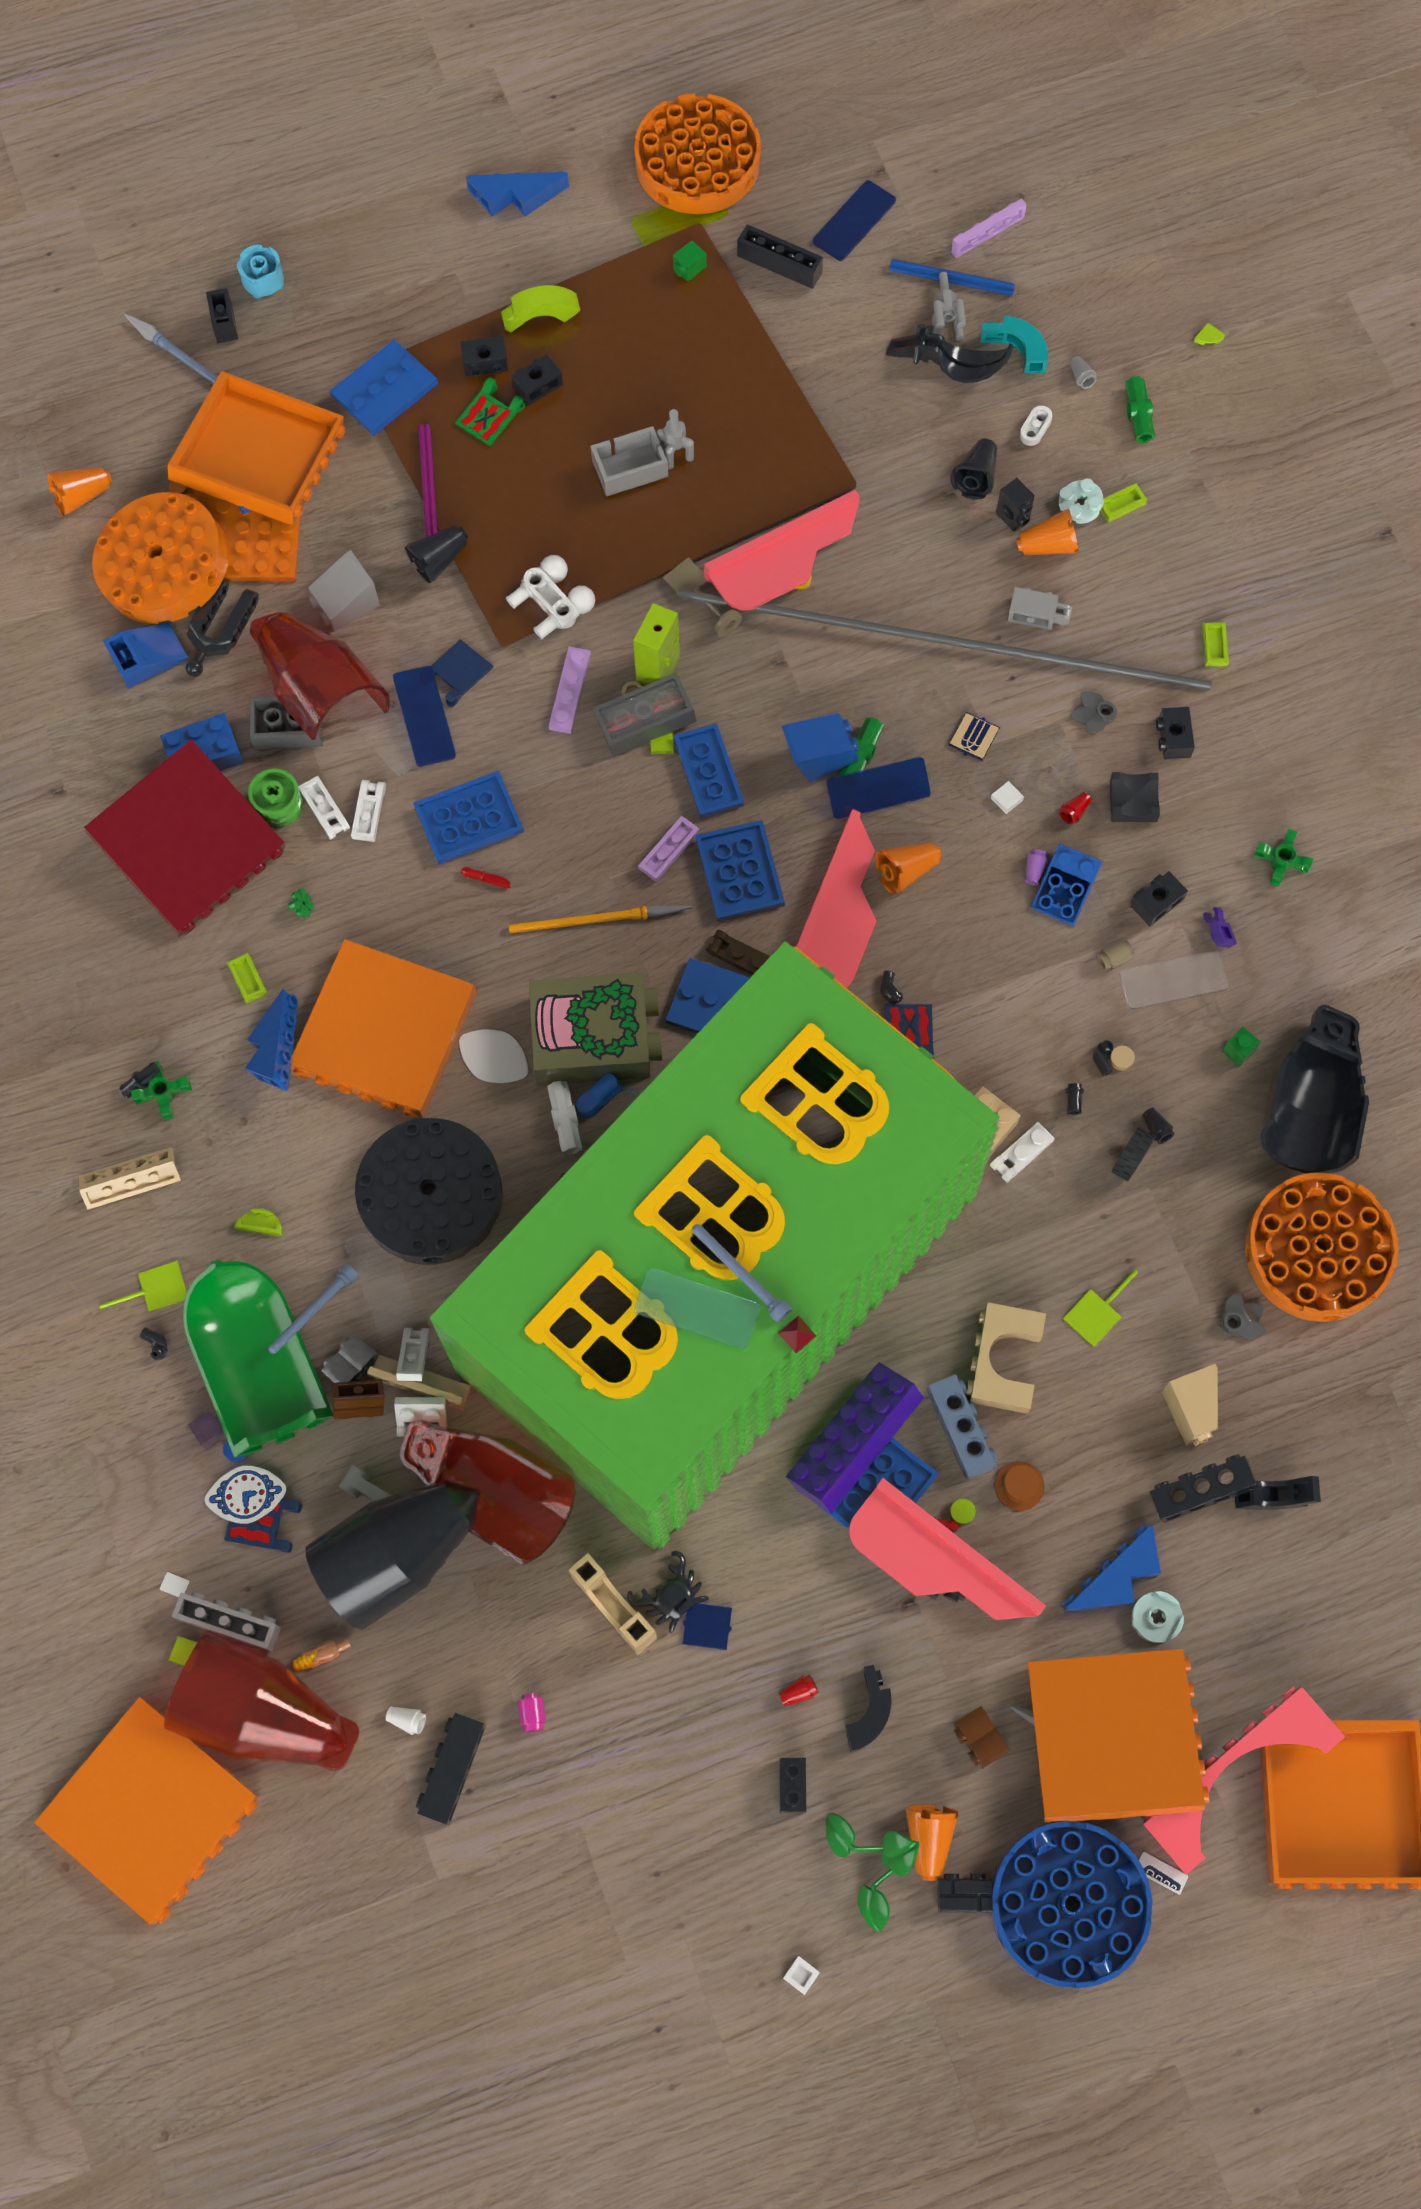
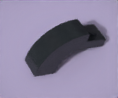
M1308 1476L1283 1481H1257L1259 1488L1235 1497V1509H1292L1307 1507L1308 1504L1321 1502L1319 1477Z
M874 1665L863 1668L869 1694L868 1711L861 1720L845 1726L851 1753L871 1744L884 1729L890 1715L892 1703L890 1688L880 1690L879 1686L883 1685L880 1670L875 1671Z

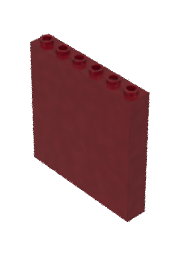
M192 739L84 826L85 833L178 936L182 933L185 935L190 933L196 927L195 922L200 918L204 920L214 912L213 907L218 903L222 905L231 898L230 893L236 888L240 890L246 886L250 876L254 873L256 875L260 874L267 867L265 864L271 859L274 861L284 853L283 849L285 848V842Z

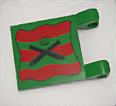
M492 378L486 380L482 390L455 422L457 426L490 447L514 416L525 407L524 399L519 395L514 397L509 407L493 398L491 395L496 392L498 387L496 381Z

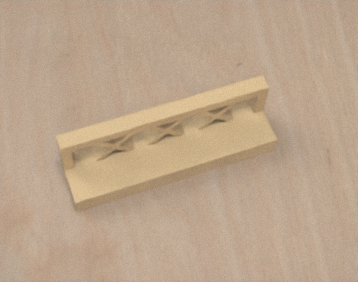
M170 1147L80 1175L79 1191L87 1210L181 1181L175 1164L173 1149Z
M378 1355L374 1368L369 1367L367 1374L371 1380H382L383 1384L421 1397H445L446 1405L462 1411L472 1389L470 1385L426 1370L423 1372L422 1381H397L398 1361L382 1355Z

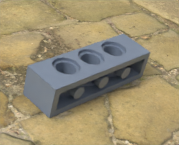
M955 1374L928 1385L927 1393L966 1481L993 1471L996 1467L995 1462H998L993 1448H988L985 1439L988 1437L983 1425L978 1426L975 1419L977 1416L975 1406L972 1402L968 1403L966 1399L967 1389L963 1380L958 1381ZM949 1399H956L960 1407L958 1409H951L948 1407L947 1401ZM961 1421L968 1423L970 1430L968 1432H961L957 1428V1423ZM970 1444L977 1445L980 1453L978 1455H971L967 1450V1446Z

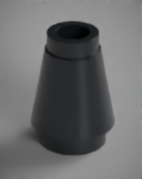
M1154 1107L1149 1108L1142 1114L1149 1132L1156 1136L1154 1141H1157L1158 1144H1163L1174 1136L1173 1126Z

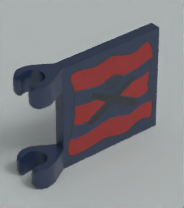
M885 1004V1020L919 1048L922 1046L934 1056L932 1004Z
M281 1499L271 1512L254 1522L240 1524L229 1521L224 1541L290 1553L293 1544L287 1540L276 1539L283 1510L300 1513L302 1504L295 1500Z

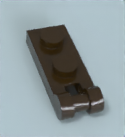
M721 930L716 931L713 936L715 938L714 941L709 943L706 948L707 953L751 975L770 957L728 936L727 933ZM722 943L728 946L726 951L720 949Z

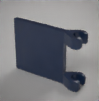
M460 639L429 668L420 672V683L427 686L437 675L453 688V690L446 694L445 698L447 699L446 704L454 707L468 690L493 669V665Z

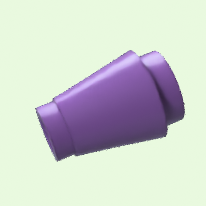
M1031 849L1030 854H1027L1026 883L1039 885V881L1049 862V854L1047 852Z

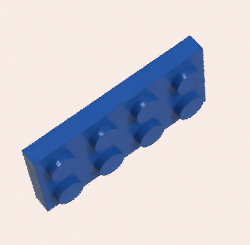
M717 723L673 735L700 819L743 807L744 800Z

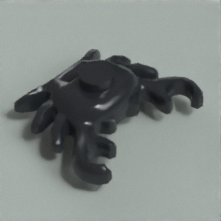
M672 1551L671 1555L678 1557L680 1563L677 1566L668 1565V1569L676 1575V1578L673 1580L667 1579L663 1587L656 1589L655 1598L650 1597L645 1589L641 1590L642 1598L640 1600L633 1598L632 1591L627 1593L628 1601L632 1606H652L655 1608V1610L645 1611V1616L663 1615L656 1620V1625L663 1624L667 1620L672 1619L669 1625V1633L674 1632L681 1616L691 1607L709 1600L708 1596L695 1598L702 1583L697 1582L691 1588L694 1580V1570L689 1571V1576L686 1580L684 1578L686 1557L679 1551Z

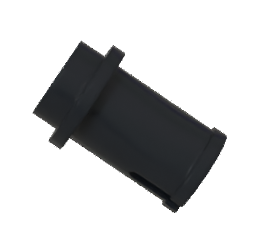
M1070 1083L1068 1088L1065 1089V1092L1068 1094L1067 1113L1072 1115L1082 1114V1094L1084 1089L1082 1084Z

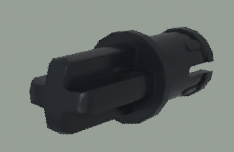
M152 1062L140 1072H134L128 1081L120 1085L119 1090L124 1097L127 1096V1098L132 1097V1090L146 1088L148 1082L159 1074L161 1069L155 1062Z

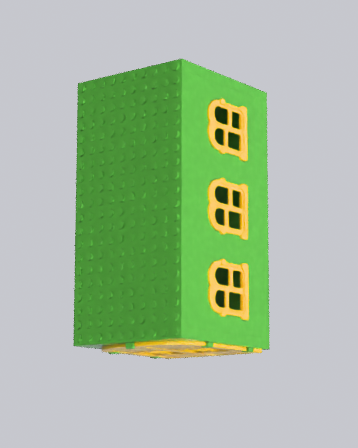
M786 941L430 1316V1320L457 1375L653 1551L658 1547L663 1549L671 1540L669 1537L674 1529L679 1531L687 1522V1514L691 1510L696 1512L705 1501L703 1500L704 1495L708 1491L713 1493L721 1483V1476L725 1472L730 1474L738 1464L736 1462L741 1454L747 1455L753 1448L754 1439L758 1435L763 1437L771 1427L769 1425L774 1417L780 1418L786 1411L787 1402L790 1399L794 1401L803 1391L804 1383L807 1380L812 1382L820 1372L818 1370L823 1362L828 1364L836 1354L834 1351L839 1344L844 1346L852 1335L850 1333L853 1331V1328L855 1326L860 1328L867 1320L869 1310L871 1308L876 1310L884 1300L885 1292L887 1290L892 1292L900 1282L901 1274L905 1273L907 1275L912 1270L917 1256L923 1257L931 1248L930 1244L934 1237L939 1239L946 1231L949 1221L954 1222L960 1216L964 1204H970L978 1195L977 1191L980 1188L979 1184L982 1182L981 1178L985 1173L983 1171L987 1167L988 1156L992 1152L993 1140L997 1136L995 1133L999 1129L997 1124L1000 1116L959 1084L946 1069L933 1059L934 1056L922 1046L919 1048L838 982L834 978L835 975L824 966L820 967L797 947L794 946L793 948ZM794 1064L828 1092L825 1094L819 1092L793 1070ZM782 1078L788 1079L805 1094V1098L788 1116L781 1115L764 1099L766 1094ZM838 1099L858 1117H851L835 1105V1100ZM815 1104L822 1107L843 1126L845 1132L844 1139L841 1144L834 1148H822L796 1127V1123ZM706 1160H711L739 1184V1189L722 1207L713 1205L688 1183L689 1177ZM678 1191L684 1193L700 1208V1212L681 1231L676 1230L659 1215V1210ZM749 1195L761 1202L769 1215L765 1227L755 1232L745 1231L730 1219V1214ZM708 1219H714L732 1234L739 1244V1253L735 1259L776 1300L778 1298L781 1301L785 1300L792 1307L791 1312L779 1323L772 1319L768 1311L769 1307L725 1264L712 1261L691 1243L690 1239L694 1235L692 1232L694 1225L699 1224L702 1226ZM600 1275L608 1279L632 1301V1305L612 1325L606 1323L580 1299V1295ZM568 1308L575 1309L592 1325L591 1330L572 1349L567 1348L550 1332V1327ZM641 1312L647 1313L657 1322L661 1329V1338L658 1344L647 1350L634 1347L622 1336L623 1330ZM799 1315L816 1337L795 1354L778 1332ZM600 1336L607 1337L630 1359L631 1371L627 1378L621 1382H607L582 1361V1355Z

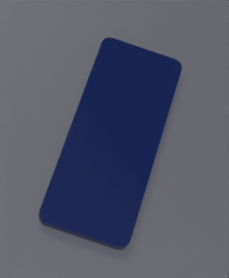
M865 181L813 238V244L836 260L843 261L896 203V197L872 181Z
M424 666L395 673L393 681L416 765L423 767L455 759L456 752L433 668L431 666Z
M915 757L836 776L826 781L832 813L836 819L849 817L852 809L865 813L927 798L931 795L925 761L922 757Z

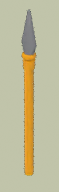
M642 906L641 909L637 907L624 911L509 924L508 926L509 933L512 934L627 919L637 920L643 918L646 920L648 917L691 909L693 906H653L648 908Z

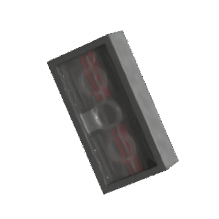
M677 672L593 708L596 720L613 757L697 722L694 709Z

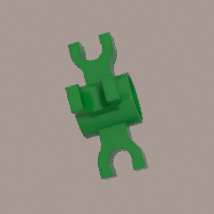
M1288 829L1283 843L1277 848L1270 847L1262 842H1259L1254 857L1271 861V866L1274 869L1270 882L1271 885L1279 887L1284 872L1289 870L1290 867L1306 874L1309 868H1311L1313 858L1296 855L1293 843L1297 831ZM1279 855L1287 857L1288 860H1282Z
M155 1061L161 1069L160 1073L150 1081L148 1088L132 1090L131 1095L136 1105L155 1099L159 1103L160 1114L163 1116L164 1121L174 1118L170 1102L174 1099L175 1094L192 1091V1087L187 1076L169 1082L164 1078L162 1065H160L159 1061ZM167 1087L163 1094H157L159 1088Z

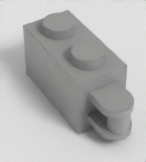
M1015 587L1008 621L1051 630L1053 623L1069 624L1072 607L1057 603L1059 595H1053L1051 592H1038L1027 587Z

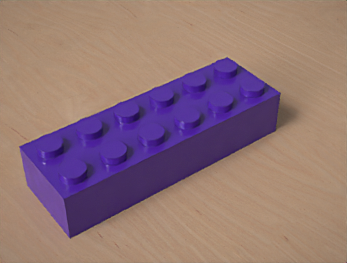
M878 1362L785 1477L798 1492L832 1514L924 1399L923 1395L913 1382Z

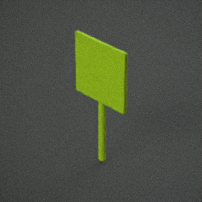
M178 1260L138 1273L142 1291L100 1304L98 1307L103 1309L142 1295L145 1297L149 1312L184 1301L187 1290Z
M1134 1270L1105 1301L1090 1289L1063 1320L1095 1347L1122 1318L1108 1304L1137 1275L1138 1271Z

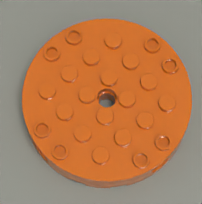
M695 93L677 96L676 100L668 103L664 101L654 107L644 117L637 129L634 146L637 177L641 186L651 198L671 210L687 214H708L726 209L744 198L758 178L761 156V141L758 128L755 127L751 116L743 108L720 96L708 94L707 97L695 96Z
M154 493L130 502L106 523L94 547L92 558L93 575L103 595L125 617L144 624L157 625L159 622L168 620L174 622L189 616L188 612L197 606L202 607L215 594L226 573L228 544L219 524L200 502L180 493Z
M1307 1173L1284 1181L1266 1195L1255 1210L1247 1227L1245 1257L1255 1284L1275 1306L1301 1319L1330 1322L1345 1319L1359 1313L1384 1291L1397 1265L1398 1238L1388 1211L1382 1207L1375 1199L1376 1196L1367 1188L1345 1179L1344 1176L1331 1173ZM1316 1243L1324 1245L1326 1251L1321 1250Z

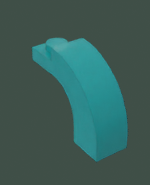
M1003 316L1002 323H982L980 343L1008 345L1012 343L1013 347L1018 349L1023 356L1024 373H1046L1048 364L1047 345L1041 333L1033 325L1011 316Z

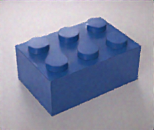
M225 712L160 735L168 758L192 739L220 771L244 763Z

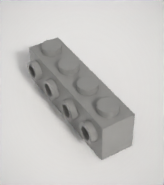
M193 1591L190 1592V1595L180 1593L171 1616L172 1618L269 1652L273 1651L281 1627L275 1624L276 1619L264 1615L261 1616V1619L251 1616L252 1611L238 1607L237 1611L229 1609L228 1603L214 1599L213 1603L205 1601L204 1595Z

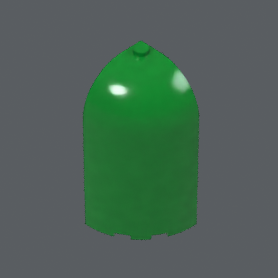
M216 1260L208 1264V1268L196 1277L189 1287L184 1302L183 1323L188 1343L234 1457L261 1451L263 1449L262 1445L275 1441L278 1445L295 1438L294 1432L307 1427V1430H311L332 1418L333 1412L299 1331L277 1353L272 1354L268 1350V1347L295 1321L288 1303L277 1284L265 1272L251 1264L240 1261L222 1262V1260Z

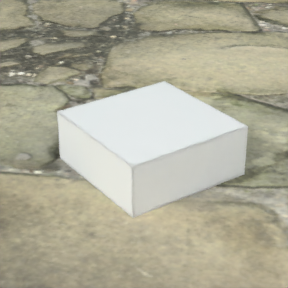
M1008 781L991 795V799L1007 814L1023 801L1024 796Z
M798 1956L783 1979L805 1995L820 1972Z

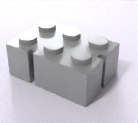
M653 426L614 438L615 455L613 456L609 440L590 446L592 462L606 496L668 477V462Z

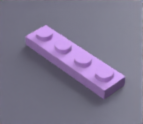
M1021 198L1015 203L1008 204L1006 208L998 213L991 214L983 222L976 223L968 231L959 233L953 239L951 253L955 258H958L1025 217L1027 204Z
M568 647L549 722V730L572 733L591 657V650Z

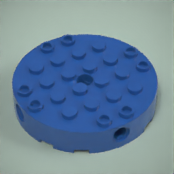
M1070 1821L1044 1825L1018 1839L1005 1853L994 1874L992 1881L993 1911L991 1918L997 1937L1009 1957L1022 1970L1044 1983L1065 1988H1087L1103 1984L1124 1972L1135 1961L1143 1945L1146 1943L1152 1924L1153 1905L1148 1878L1141 1863L1130 1848L1107 1830L1088 1823ZM1069 1896H1073L1078 1902V1908L1074 1912H1070L1065 1908V1900Z

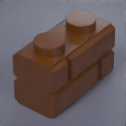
M383 1381L332 1383L331 1403L333 1419L384 1416L385 1394Z

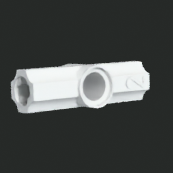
M567 1081L553 1082L547 1088L552 1105L551 1114L555 1131L558 1132L561 1151L563 1154H576L583 1149L577 1128L579 1126L575 1106L571 1102Z

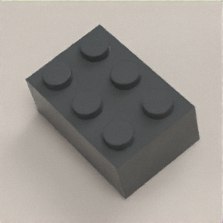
M296 694L250 697V740L254 750L323 746L322 709L307 717L295 700L294 695Z

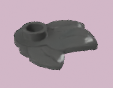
M1083 692L1081 693V699L1084 706L1077 708L1071 713V717L1077 723L1086 724L1087 733H1098L1104 729L1107 723L1114 721L1117 709L1113 703L1104 701L1100 694ZM1101 712H1108L1109 715H1103Z
M1240 1293L1232 1295L1226 1301L1225 1313L1220 1318L1222 1331L1231 1336L1239 1334L1245 1339L1261 1337L1266 1333V1330L1257 1322L1262 1315L1264 1306L1258 1303L1244 1304ZM1233 1320L1236 1323V1327H1230L1228 1321Z

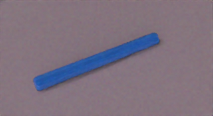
M892 259L890 263V271L939 281V273L946 272L948 283L1009 296H1012L1015 290V284L897 259Z

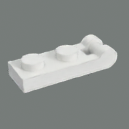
M318 776L299 786L302 796L330 840L335 838L336 834L342 830L345 832L350 829L346 819ZM336 818L338 823L330 826L329 821Z
M370 780L361 781L351 833L352 839L375 842L383 796L386 791L385 782L370 783ZM369 792H375V796L368 794Z
M1037 1122L1004 1153L998 1156L990 1164V1167L994 1171L998 1170L1003 1175L1001 1178L1008 1183L1044 1151L1055 1138ZM1009 1161L1013 1167L1009 1169L1004 1163Z
M404 1328L396 1373L397 1381H422L430 1339L429 1328H421V1330Z

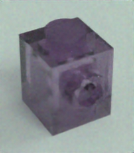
M207 1411L188 1424L199 1444L205 1450L226 1438L218 1415L214 1416L210 1411Z

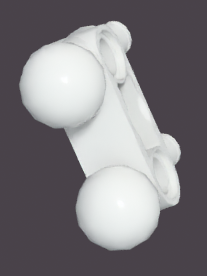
M549 555L543 559L540 567L527 570L524 578L521 580V586L506 597V600L513 609L527 598H533L548 615L544 621L533 628L541 640L556 628L566 629L572 627L579 614L590 612L595 604V595L586 586L572 588L568 593V597L556 586L557 583L563 581L568 571L565 560L558 555ZM535 581H541L537 585L532 584ZM564 611H567V612H568V613H567L566 615H564V616L559 615L560 613H562V612H564Z

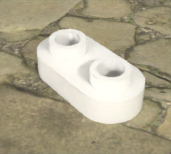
M1037 406L1033 408L1020 431V440L1025 445L1034 446L1041 441L1052 421V411L1048 407Z

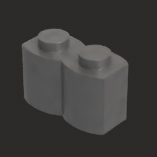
M354 1334L351 1338L347 1337L341 1342L340 1350L336 1355H330L324 1361L322 1373L332 1383L359 1381L361 1376L369 1370V1367L376 1362L378 1354Z

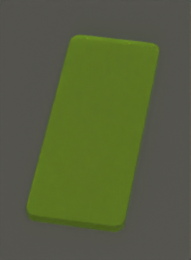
M662 206L633 218L632 226L643 245L646 246L697 223L702 224V226L708 225L728 216L729 211L726 208L708 214H687Z

